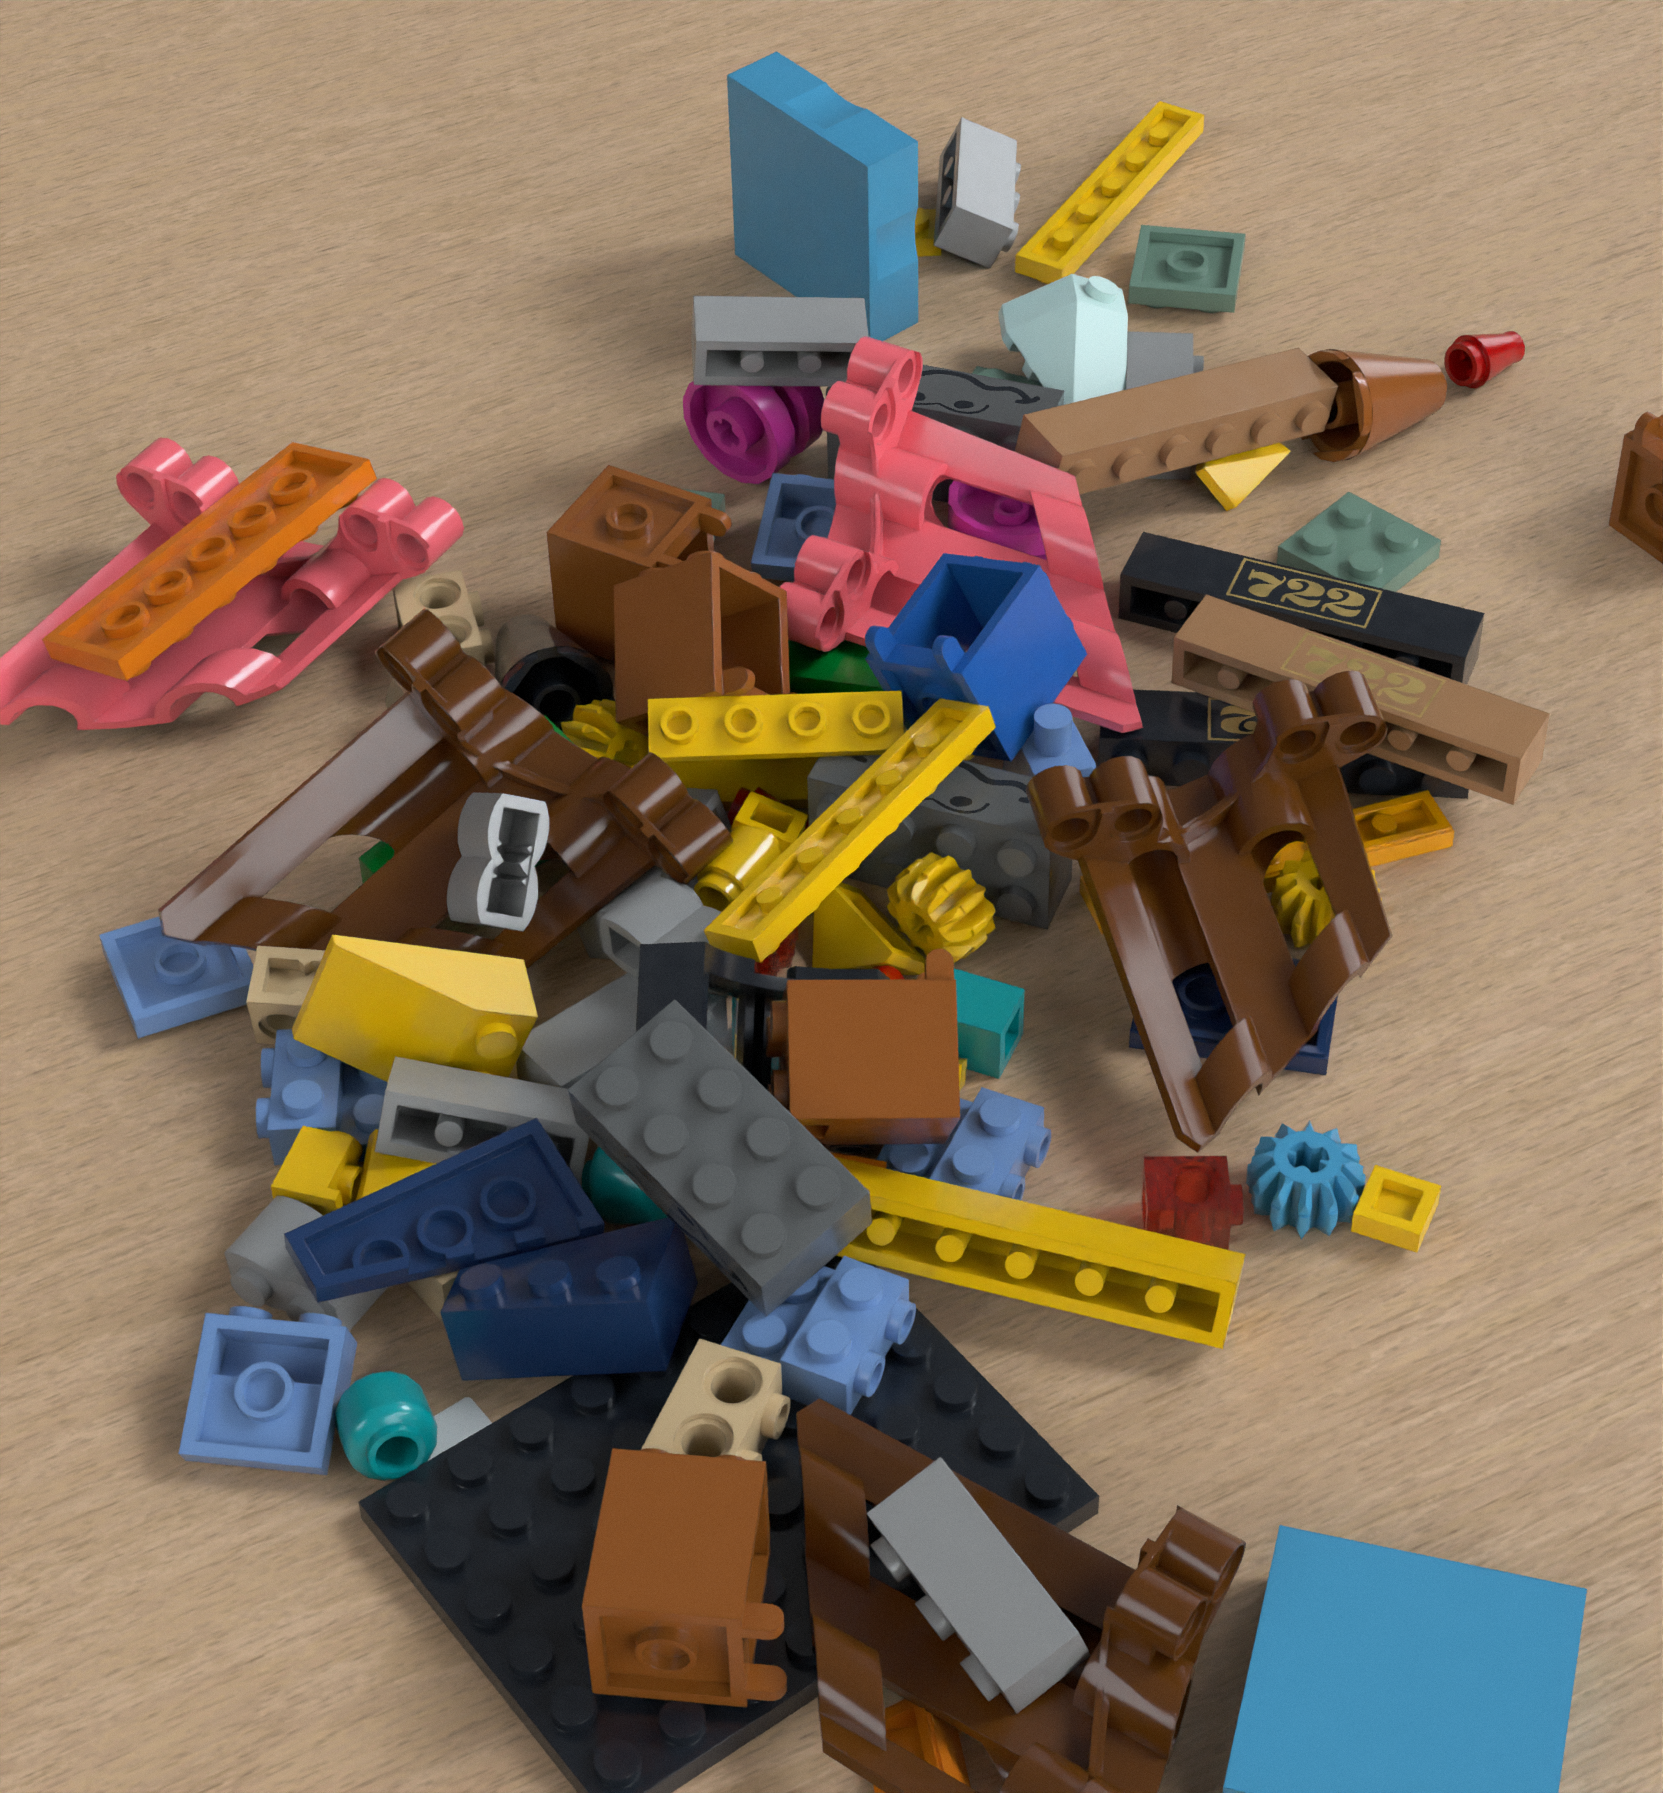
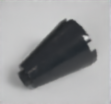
M523 614L511 618L500 628L496 637L495 679L502 688L533 706L562 732L561 723L573 721V712L576 705L591 704L593 700L602 701L603 699L615 701L613 683L606 667L595 656L543 618L532 614Z

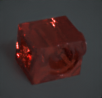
M1144 1156L1141 1188L1143 1230L1228 1250L1230 1228L1232 1225L1243 1224L1244 1205L1242 1184H1230L1227 1156Z

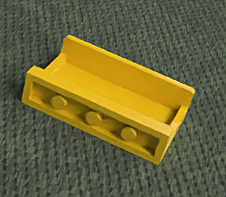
M902 691L648 699L649 752L660 757L676 773L686 788L717 789L725 811L730 810L732 802L741 787L755 791L757 787H761L793 809L808 808L807 777L819 757L882 755L904 734Z

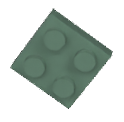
M1141 225L1129 284L1128 304L1146 305L1151 308L1174 307L1196 309L1205 313H1234L1245 251L1246 234Z
M1347 492L1278 546L1277 564L1397 592L1439 558L1441 540L1367 500Z

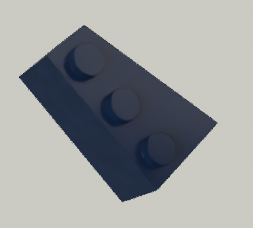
M667 1217L461 1268L440 1314L462 1381L666 1371L698 1281L685 1235Z

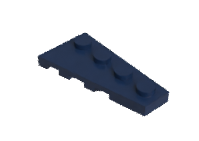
M536 1117L284 1233L287 1252L315 1300L319 1303L459 1271L461 1268L602 1234L605 1230V1223Z

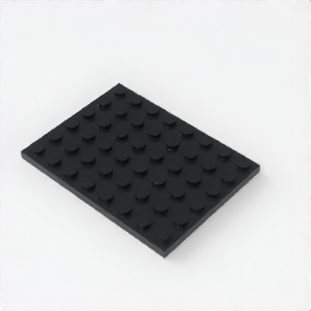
M834 1256L824 1266L835 1270L843 1257ZM732 1282L689 1307L666 1371L573 1375L423 1463L417 1469L406 1473L358 1502L361 1518L577 1793H672L818 1697L815 1647L812 1646L804 1547L803 1487L801 1466H799L796 1419L797 1412L808 1405L790 1399L789 1415L783 1432L777 1440L768 1438L761 1452L762 1461H766L771 1544L763 1603L776 1605L782 1610L784 1614V1630L775 1639H757L754 1664L774 1665L785 1671L787 1676L786 1694L776 1701L748 1699L747 1707L592 1693L582 1603L612 1448L641 1450L698 1340L703 1339L719 1345L722 1344L749 1301ZM916 1308L914 1322L907 1338L902 1344L893 1342L885 1356L884 1372L876 1391L871 1397L862 1395L851 1415L934 1461L941 1457L951 1470L1067 1533L1098 1514L1099 1495ZM866 1503V1512L868 1513L874 1506ZM867 1515L870 1575L913 1600H920L926 1594L913 1577L909 1574L898 1583L870 1546L882 1536Z

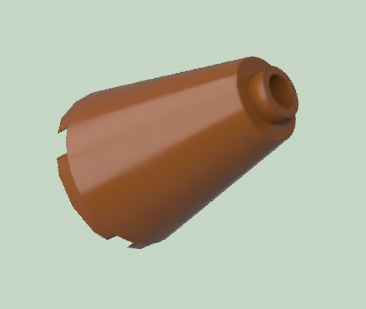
M1337 349L1317 351L1308 355V357L1338 385L1324 431L1300 438L1312 441L1319 450L1312 453L1321 460L1330 462L1349 460L1438 412L1446 399V378L1439 366L1428 359Z

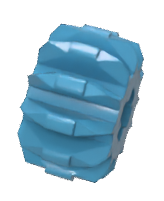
M1310 1120L1302 1131L1296 1132L1282 1123L1275 1137H1260L1251 1164L1247 1166L1246 1184L1249 1186L1248 1192L1252 1194L1251 1203L1254 1206V1214L1270 1215L1274 1231L1287 1225L1295 1227L1301 1240L1309 1228L1315 1227L1330 1236L1337 1222L1351 1223L1354 1210L1363 1193L1366 1179L1363 1173L1364 1166L1359 1164L1360 1157L1357 1153V1145L1341 1143L1337 1128L1324 1134L1315 1132Z

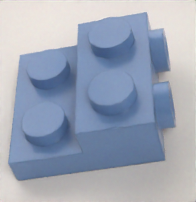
M772 473L752 555V572L760 574L764 579L794 581L796 559L806 539L811 535L828 538L836 507L834 479L816 478L804 474L787 475Z
M292 1029L277 1030L275 1048H263L261 1051L262 1084L264 1088H271L270 1098H258L256 1102L257 1134L259 1139L269 1138L274 1165L283 1164L302 1126L330 1132L341 1131L353 1136L359 1141L363 1149L358 1162H364L369 1135L375 1129L379 1130L388 1082L294 1040Z
M981 1087L973 1102L960 1098V1119L945 1144H885L876 1160L887 1162V1169L1021 1201L1025 1190V1176L1030 1166L1039 1168L1045 1160L1051 1142V1130L1044 1127V1107Z
M843 1256L835 1270L823 1266L767 1317L749 1300L721 1345L781 1363L782 1394L784 1396H788L790 1399L805 1405H810L820 1398L851 1415L862 1395L871 1397L876 1391L884 1372L885 1356L893 1342L902 1344L912 1328L916 1314V1305L909 1301V1279Z
M247 1306L231 1307L229 1315L205 1313L178 1454L185 1461L327 1475L336 1428V1406L343 1392L350 1387L357 1341L348 1328L342 1326L341 1320L325 1314L304 1313L299 1316V1321L295 1322L274 1320L271 1313Z

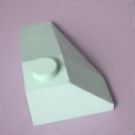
M1070 274L1001 305L998 316L1002 341L1009 351H1020L1025 359L1022 371L1028 380H1039L1043 387L1064 390V405L1126 390L1128 314L1123 291L1112 281L1099 276H1091L1088 279Z

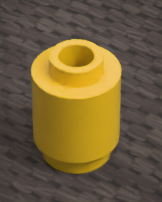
M745 825L736 826L732 829L730 834L733 838V843L697 875L698 882L694 886V891L699 896L703 906L722 912L782 854L778 840L769 831L760 827Z

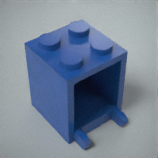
M947 553L942 554L888 628L873 625L867 630L865 635V644L870 652L865 660L884 691H902L903 724L907 730L940 698L989 706L996 728L975 748L971 755L1012 762L1034 731L1035 711L1040 706L1051 704L1055 701L1087 655L1074 630L1073 622L1066 615L1050 585L1049 577L1040 565Z

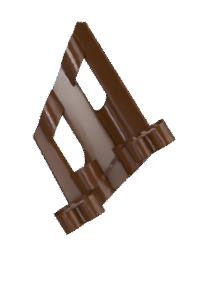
M424 608L375 650L377 658L404 692V695L160 907L158 912L162 936L202 946L225 945L257 951V946L326 950L331 936L340 935L524 959L526 969H528L654 865L679 884L687 885L733 843V838L725 825L706 805L697 799H693L688 794L680 778L656 754L649 752L636 765L629 768L611 758L600 757L597 759L555 732L552 724L533 706L502 688L494 676L477 659L467 655L462 650L457 639L442 621L428 609ZM473 792L504 793L545 801L549 815V833L545 849L539 860H562L569 870L567 874L537 900L533 917L524 931L504 929L493 940L468 933L435 928L449 915L447 907L448 884L455 865L462 857L458 844L459 819L467 799ZM341 835L368 836L379 839L394 849V856L331 912L298 903L262 898L329 838Z
M1344 671L1331 675L1320 682L1314 691H1308L1302 681L1295 679L1281 680L1263 688L1253 700V710L1257 718L1254 733L1238 740L1223 751L1213 762L1207 775L1184 785L1166 790L1164 782L1157 776H1148L1142 761L1132 756H1121L1105 761L1097 766L1089 777H1082L1081 771L1073 766H1054L1039 772L1027 784L1026 794L1045 848L1060 856L1077 860L1174 1135L1197 1153L1221 1133L1222 1128L1234 1110L1254 1088H1256L1259 1096L1317 1032L1324 1014L1339 993L1357 975L1360 978L1393 936L1339 768L1380 745L1387 736L1388 731L1364 674L1358 671ZM1300 841L1306 843L1335 918L1315 938L1295 967L1263 884L1265 873L1275 855L1287 844ZM1209 963L1233 1028L1219 1042L1202 1065L1172 980L1194 966Z
M820 1398L798 1411L796 1419L799 1466H801L803 1487L804 1547L812 1646L815 1647L818 1713L823 1753L886 1793H979L886 1739L884 1686L981 1742L1004 1780L999 1793H1158L1166 1765L1169 1764L1183 1722L1203 1638L1238 1571L1245 1552L1246 1542L1177 1505L1175 1515L1168 1522L1157 1540L1154 1542L1148 1538L1140 1549L1138 1567L1135 1570L951 1470L1076 1628L1091 1654L1087 1660L1016 1714L1001 1693L989 1702L983 1696L960 1664L971 1653L955 1633L942 1641L916 1607L915 1603L917 1601L870 1575L866 1503L876 1507L932 1464L934 1460Z

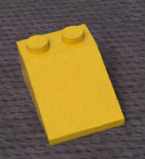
M332 935L292 1027V1034L294 1040L386 1082L389 1080L395 1056L509 1077L538 1015L524 959Z

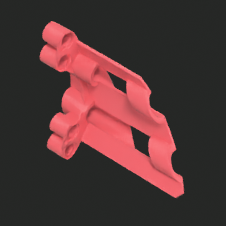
M867 336L860 338L852 350L848 362L846 382L837 381L832 385L822 407L821 427L826 432L838 435L840 441L834 476L836 507L828 538L816 535L808 537L803 543L796 559L793 583L785 582L780 586V588L787 591L788 640L823 652L832 650L844 640L866 647L865 635L867 630L873 625L887 628L891 625L943 553L971 557L980 556L988 559L1020 563L1028 562L1040 565L1049 577L1051 587L1066 615L1073 622L1074 630L1087 652L1086 657L1077 668L1078 677L1072 675L1053 703L1067 707L1073 717L1120 733L1143 728L1119 636L1115 632L1108 607L1098 558L1087 516L1082 506L1075 475L912 411L923 368L921 353ZM946 479H951L1033 505L1047 560L946 528L936 516L932 505L933 491L937 484Z
M160 437L133 458L116 475V482L120 493L150 526L0 658V724L10 725L29 707L42 705L55 706L71 713L78 722L77 730L131 728L173 722L204 692L224 695L232 700L236 706L282 690L399 582L424 573L463 536L464 526L458 512L441 498L434 496L426 497L418 506H415L411 495L398 482L388 478L378 479L339 515L338 532L327 544L317 545L304 541L298 542L278 558L277 564L271 570L257 575L236 592V597L233 601L221 608L215 609L194 626V631L191 635L182 641L173 643L152 660L151 666L144 673L125 681L51 659L42 641L45 636L239 484L233 470L219 458L207 455L201 457L193 464L189 455L179 444L168 438ZM302 633L278 657L252 648L264 636Z

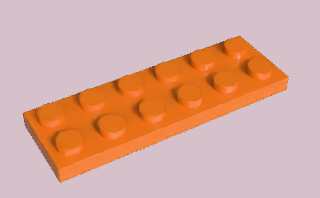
M290 443L45 636L42 641L51 659L125 681L144 673L151 666V661L173 643L182 641L191 635L194 631V626L215 609L221 608L233 601L236 597V592L257 575L271 570L277 564L278 558L298 542L312 537L318 531V526L335 512L353 503L358 498V494L377 479L370 460L299 443Z

